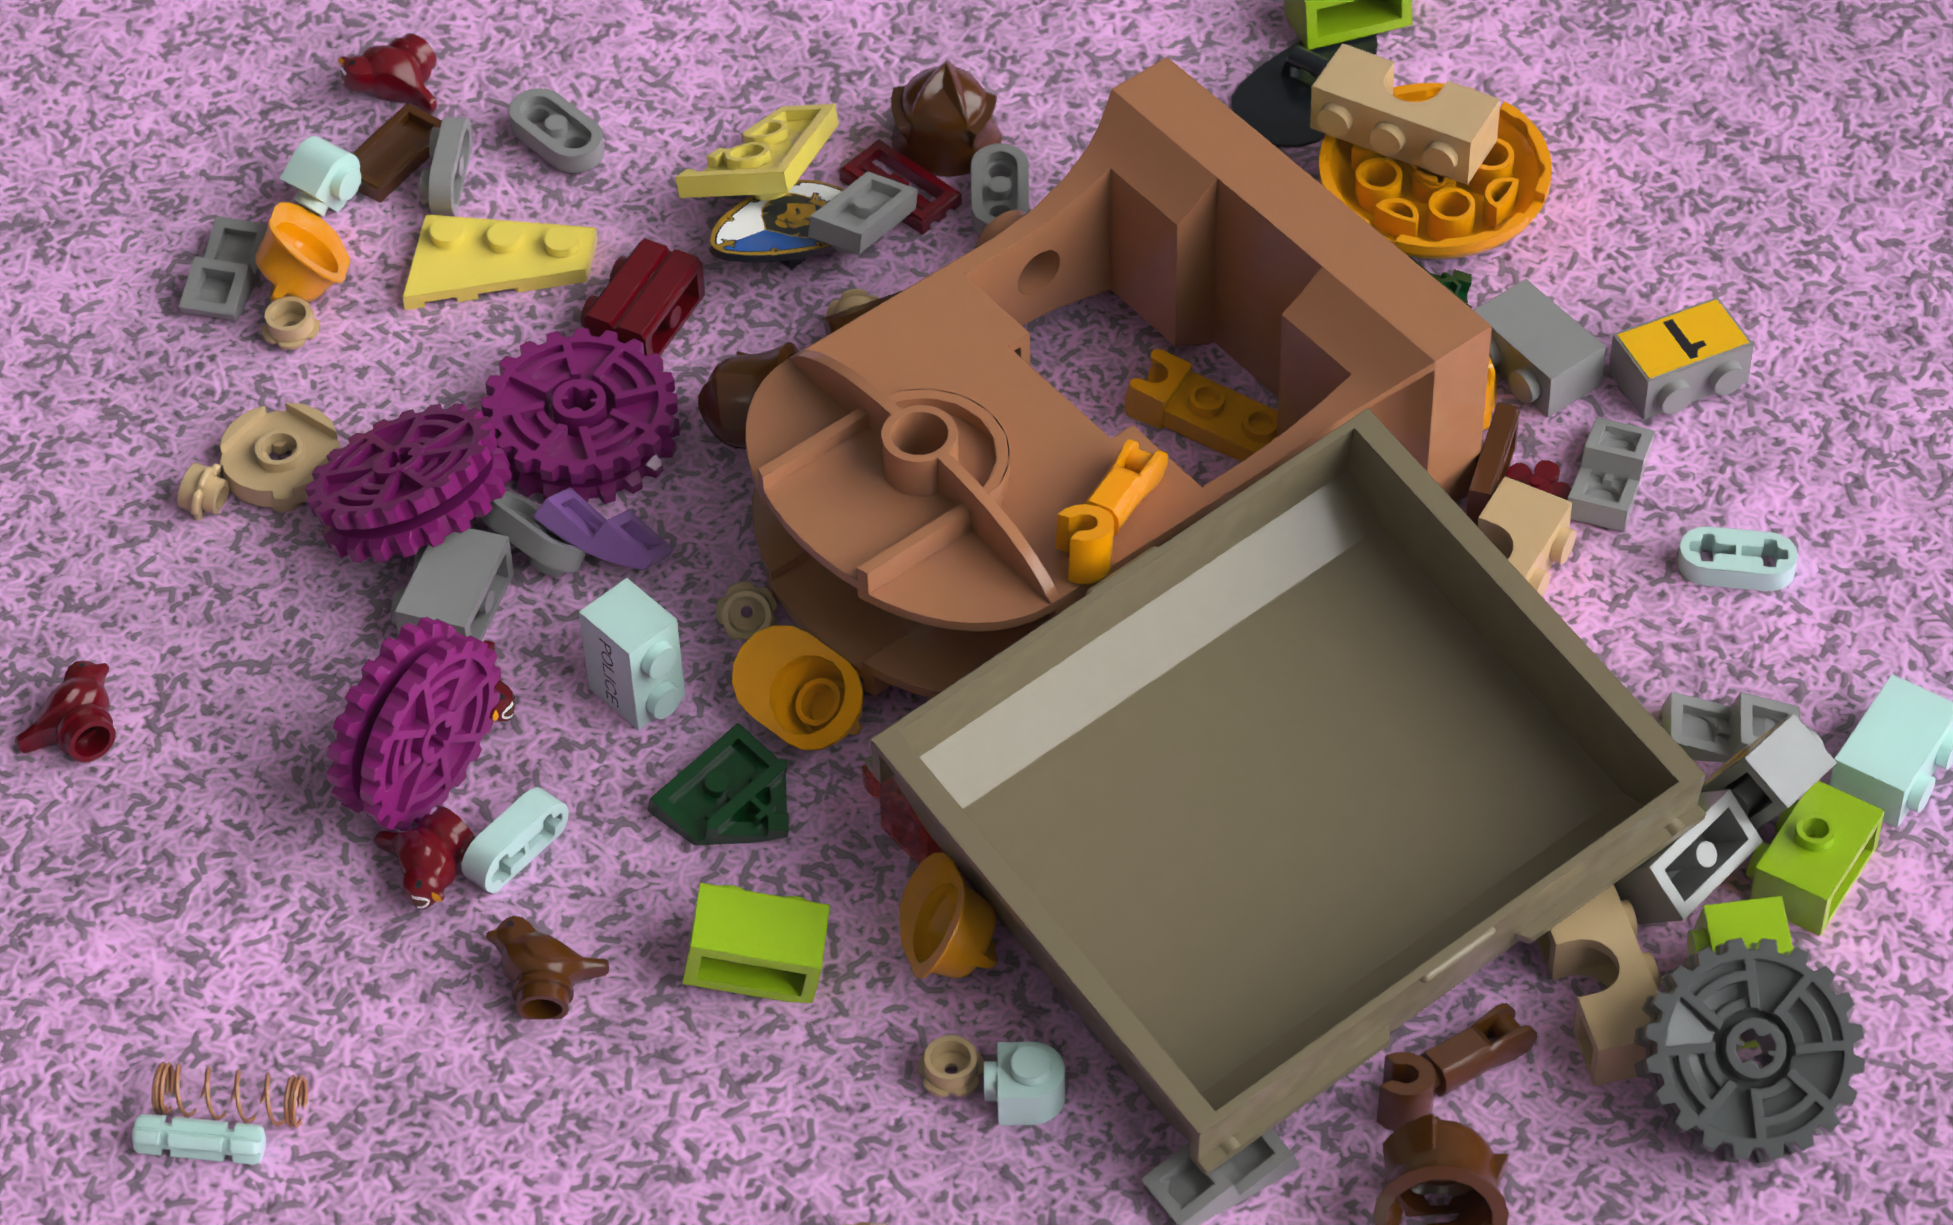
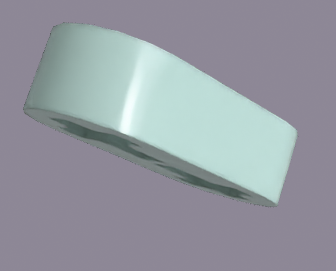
M1697 527L1688 531L1682 537L1677 563L1682 575L1696 584L1776 591L1787 587L1793 581L1798 553L1793 542L1781 534L1720 527ZM1700 551L1712 552L1713 561L1701 560ZM1762 556L1774 557L1775 567L1763 566Z
M536 787L528 790L471 842L462 860L461 871L464 876L489 893L498 892L563 832L569 816L567 805L542 788Z

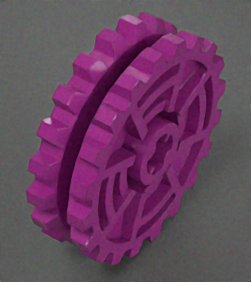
M576 328L572 337H563L558 331L546 334V342L537 345L529 340L520 345L521 355L518 358L505 356L499 362L501 375L489 376L485 384L488 396L483 397L481 401L482 413L484 417H489L496 432L494 436L497 440V447L503 449L509 461V469L512 474L511 481H518V493L526 497L538 492L543 494L545 501L546 498L571 487L587 503L589 499L598 497L604 504L615 502L616 492L625 489L634 494L643 489L642 478L645 476L657 478L664 471L663 463L660 459L673 458L675 454L676 442L671 438L680 436L679 419L673 416L678 413L677 394L673 393L675 391L674 377L671 372H663V359L657 353L645 356L643 343L634 338L626 343L618 341L617 332L606 330L600 337L590 335L588 328Z
M455 403L447 409H443L441 404L430 405L423 412L415 413L411 409L402 412L398 419L390 422L386 419L373 424V429L365 434L356 433L349 437V444L344 448L333 449L326 456L328 463L317 466L314 469L312 476L315 481L306 484L305 489L308 495L307 503L313 515L318 517L323 527L321 532L329 549L332 548L335 555L340 558L349 555L352 562L361 563L369 557H373L376 563L386 562L394 554L402 553L405 558L415 555L418 549L425 545H430L434 548L445 542V536L453 532L462 533L471 527L469 521L473 518L486 516L493 509L490 502L504 496L506 493L504 483L511 481L512 476L509 469L510 464L503 449L497 447V440L494 436L496 432L489 417H484L481 409L476 407L466 410L464 404Z
M422 617L417 626L408 622L401 627L396 640L388 637L380 646L379 656L374 661L368 659L361 668L362 678L357 686H350L345 696V700L348 703L344 713L336 717L333 729L338 731L337 736L328 746L327 758L333 760V764L326 772L327 781L334 785L331 791L332 796L342 802L341 805L357 813L364 811L367 816L374 819L375 823L391 831L394 828L400 831L409 830L413 821L419 823L425 814H430L433 807H440L448 799L451 789L454 786L458 787L466 778V768L470 762L477 761L482 751L479 745L482 737L489 733L494 720L489 718L490 713L499 703L500 692L494 690V686L501 678V669L494 665L497 659L495 651L488 648L487 643L471 635L466 637L456 632L455 627L438 618L433 620L429 617Z

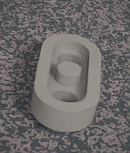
M535 88L518 94L511 101L509 115L513 134L555 168L564 172L579 173L594 168L602 161L605 149L601 127L557 92L544 88ZM538 121H543V122H544V123H542V124H533V123L538 122Z
M445 116L440 128L433 127L431 130L429 154L432 164L431 168H423L421 171L419 194L422 203H429L432 215L457 216L472 153V128L469 118Z
M991 144L978 150L972 158V226L978 235L982 233L992 220L1007 211L1021 210L1026 214L1029 212L1028 158L1021 149L1013 145Z
M506 491L502 498L490 502L493 509L486 516H480L482 521L489 526L487 532L509 536L510 545L516 546L530 556V564L540 572L554 577H561L565 572L573 573L579 571L586 552L566 542L535 519L533 515L540 506L528 498Z

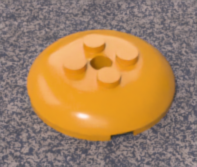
M1445 83L1401 85L1393 87V96L1407 102H1422L1436 96ZM1504 101L1499 110L1497 141L1468 185L1327 134L1322 141L1319 152L1318 173L1321 185L1407 256L1439 260L1462 258L1491 250L1508 242L1527 228L1538 215L1548 196L1551 184L1552 163L1547 143L1535 124L1516 107Z

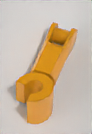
M1128 439L1122 446L1108 472L1086 501L1081 505L1064 508L1057 514L1055 548L1069 553V582L1092 584L1102 580L1109 573L1112 565L1113 537L1117 535L1140 502L1162 480L1168 464V454L1166 452L1158 450L1155 454H1151L1139 449L1137 441Z

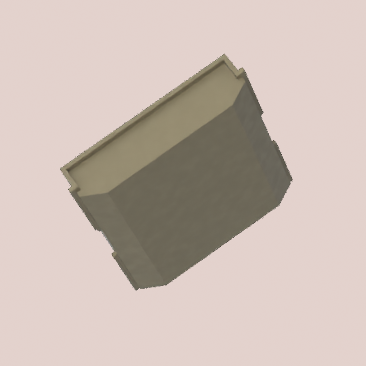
M1366 408L1161 546L1149 548L1089 588L1086 596L871 738L872 755L865 759V766L880 784L893 777L933 840L944 853L948 854L955 861L959 871L972 887L991 903L996 910V916L1166 1121L1190 1142L1189 1157L1205 1176L1390 1044L1391 1032L1517 942L1521 941L1527 944L1534 942L1699 824L1706 816V812L1698 805L1706 774L1369 408Z

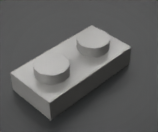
M867 171L810 216L808 237L828 243L836 251L860 255L916 210L918 189Z

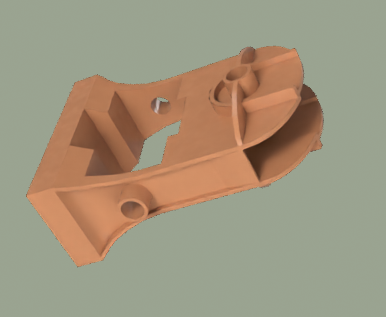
M1166 57L1111 90L1099 126L1087 149L1065 178L1034 209L1027 214L1021 210H1010L999 215L982 231L972 251L789 357L774 368L762 381L753 396L748 410L746 450L749 469L755 485L752 497L755 541L767 571L768 590L771 592L772 597L778 598L791 618L803 631L813 635L853 666L859 676L863 678L864 690L875 696L893 685L929 698H933L1086 596L1087 590L1100 581L1092 584H1076L1068 581L1069 553L1055 548L1057 514L1064 508L1081 505L1086 501L1108 472L1122 446L1128 439L1137 441L1139 449L1151 454H1155L1160 449L1133 425L1110 438L1031 367L1030 333L1023 325L1050 311L1081 299L1111 290L1174 346L1190 344L1209 345L1214 342L1278 397V437L1203 487L1168 457L1167 468L1160 483L1140 502L1117 535L1113 537L1112 565L1109 573L1104 578L1149 548L1161 546L1366 408L1371 410L1454 502L1457 503L1469 495L1470 485L1481 454L1492 325L1177 64Z

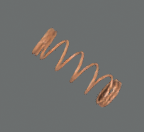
M163 1061L155 1071L151 1102L153 1111L157 1115H168L172 1111V1105L168 1109L167 1104L164 1107V1093L166 1095L168 1091L169 1096L174 1092L178 1108L185 1117L189 1118L196 1113V1108L192 1112H186L181 1102L179 1087L180 1063L176 1065L174 1072L173 1065L170 1062L166 1063ZM208 1066L205 1069L201 1099L205 1096L209 1113L213 1119L218 1121L226 1116V1111L219 1116L213 1111L209 1091L211 1068ZM237 1069L231 1101L235 1098L238 1114L243 1122L248 1124L256 1119V1113L249 1119L243 1115L239 1094L241 1071ZM267 1072L265 1074L260 1105L265 1101L267 1114L273 1125L278 1127L286 1123L290 1128L292 1126L298 1128L302 1125V1119L296 1120V1102L298 1108L302 1104L303 1109L308 1103L307 1079L303 1075L295 1076L293 1074L289 1077L284 1095V1118L278 1122L274 1119L271 1111L269 1096L271 1074Z

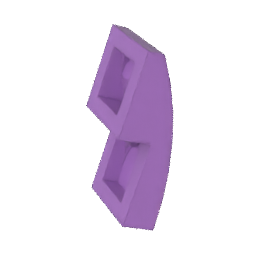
M571 487L546 498L533 515L546 528L573 546L600 559L625 567L645 570L665 560L674 550L632 511L626 510L607 520Z

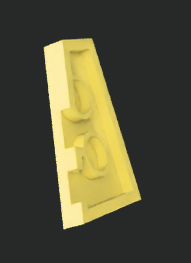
M835 104L782 106L742 132L744 144L730 149L718 148L706 156L708 167L703 171L686 169L677 175L675 180L679 198L754 195L757 200L767 201L785 196L838 127L839 122Z
M426 214L402 297L404 310L425 307V302L456 298L457 302L479 299L478 294L513 289L519 293L587 282L597 245L596 227Z

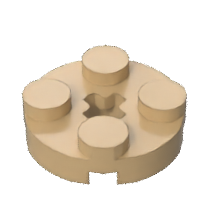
M285 403L286 411L267 413L266 406L254 408L239 416L225 430L220 443V464L223 469L224 479L229 481L230 490L237 497L247 503L260 507H270L278 512L295 510L303 502L307 501L306 484L315 481L312 472L317 466L327 464L328 459L326 456L333 449H340L341 447L333 422L321 411L305 404ZM288 450L292 451L290 457L282 460H271L269 456L272 452L282 455Z

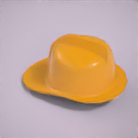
M280 202L271 213L267 224L268 229L259 245L254 260L260 272L272 283L270 300L275 301L287 294L302 298L310 303L321 296L334 283L341 284L345 280L350 257L337 232L322 218L305 207L291 202Z
M773 625L756 632L741 646L733 663L732 686L737 701L750 716L786 743L803 751L822 750L838 743L848 734H859L862 727L858 721L862 713L864 691L858 672L846 659L810 633L795 626Z
M933 853L924 859L911 875L903 892L899 907L901 946L911 965L912 973L917 979L926 978L930 973L949 978H964L976 967L994 968L998 962L995 944L992 940L996 926V910L987 899L965 883L955 861L948 854Z

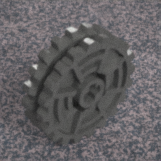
M1742 938L1727 940L1725 944L1717 945L1715 952L1708 946L1685 958L1687 968L1679 965L1674 970H1669L1659 980L1665 993L1657 992L1655 996L1647 997L1642 1010L1651 1018L1650 1022L1644 1025V1027L1635 1029L1634 1043L1645 1048L1646 1057L1634 1064L1636 1076L1650 1079L1653 1089L1644 1096L1645 1101L1650 1109L1664 1108L1668 1117L1663 1127L1672 1136L1685 1131L1692 1136L1690 1149L1700 1154H1705L1707 1151L1712 1152L1720 1148L1722 1161L1738 1163L1740 1160L1745 1161L1749 1159L1751 1154L1757 1163L1783 1158V1150L1793 1154L1815 1145L1812 1134L1820 1136L1824 1132L1830 1133L1840 1124L1834 1110L1842 1109L1843 1106L1853 1105L1858 1093L1849 1085L1850 1077L1864 1073L1866 1059L1854 1054V1043L1865 1038L1862 1024L1850 1023L1846 1013L1855 1005L1849 992L1836 995L1830 987L1835 974L1827 966H1823L1818 970H1812L1807 966L1808 952L1795 947L1790 952L1778 953L1776 940L1767 938L1760 939L1758 943H1751L1748 949ZM1756 1039L1760 1044L1762 1053L1754 1056V1060L1742 1062L1738 1058L1736 1048L1744 1046L1745 1043L1743 1041L1750 1042Z

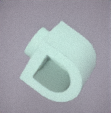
M311 136L305 139L294 151L279 179L298 191L293 201L311 212L324 217L328 208L339 212L345 206L347 200L356 194L361 183L360 163L354 154L318 136Z
M997 1042V1061H984V1101L998 1102V1125H1037L1050 1121L1059 1114L1065 1103V1065L1062 1057L1055 1049L1040 1042Z

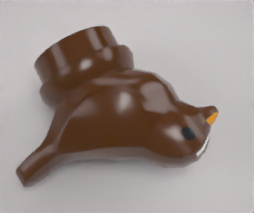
M520 916L508 917L496 929L486 933V939L494 944L501 953V965L505 977L514 983L512 986V997L516 1001V1012L527 1020L564 1018L569 1012V1003L574 997L573 985L579 981L603 977L609 973V961L607 959L582 957L556 938L537 932L530 922Z

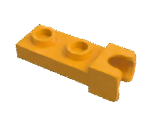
M1155 349L1151 351V366L1147 381L1141 378H1133L1129 382L1125 397V412L1128 417L1159 429L1166 427L1236 460H1246L1278 437L1277 410L1192 372V363L1164 350Z

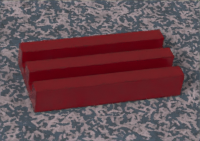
M880 139L839 169L840 181L848 186L867 171L909 186V182L896 173L890 175L872 163L877 159L936 198V200L931 202L918 193L916 210L902 220L903 223L922 235L930 230L932 222L936 221L939 223L946 217V211L950 208L956 210L962 205V193Z

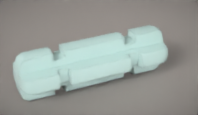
M141 1114L137 1116L132 1130L134 1151L140 1154L161 1155L163 1149L170 1150V1157L224 1162L225 1155L233 1156L232 1163L255 1165L261 1162L266 1147L264 1128L255 1124L236 1123L234 1129H228V1122L173 1117L172 1123H166V1116Z

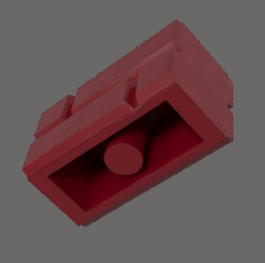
M643 238L629 257L620 256L616 260L610 273L609 284L600 296L592 294L586 300L581 312V326L588 328L591 336L600 337L606 330L617 332L618 341L626 343L634 338L643 343L645 356L653 353L661 356L705 296L702 262L697 256L674 249L672 252L666 245Z

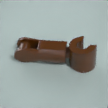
M1502 1003L1495 1006L1466 1029L1420 1055L1410 1052H1394L1385 1055L1383 1083L1380 1085L1377 1122L1384 1128L1395 1131L1405 1123L1431 1114L1433 1111L1434 1093L1439 1097L1444 1096L1486 1071L1519 1058L1533 1047L1537 1040V1032L1530 1025L1521 1026L1514 1019L1516 1015L1515 1010L1508 1003ZM1495 1036L1497 1040L1492 1043L1489 1039Z

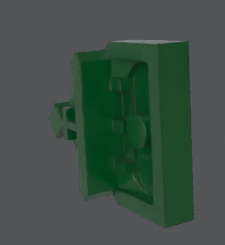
M737 723L649 799L647 811L694 846L754 843L786 838L789 834V813H787L786 801L787 759H778L741 724Z

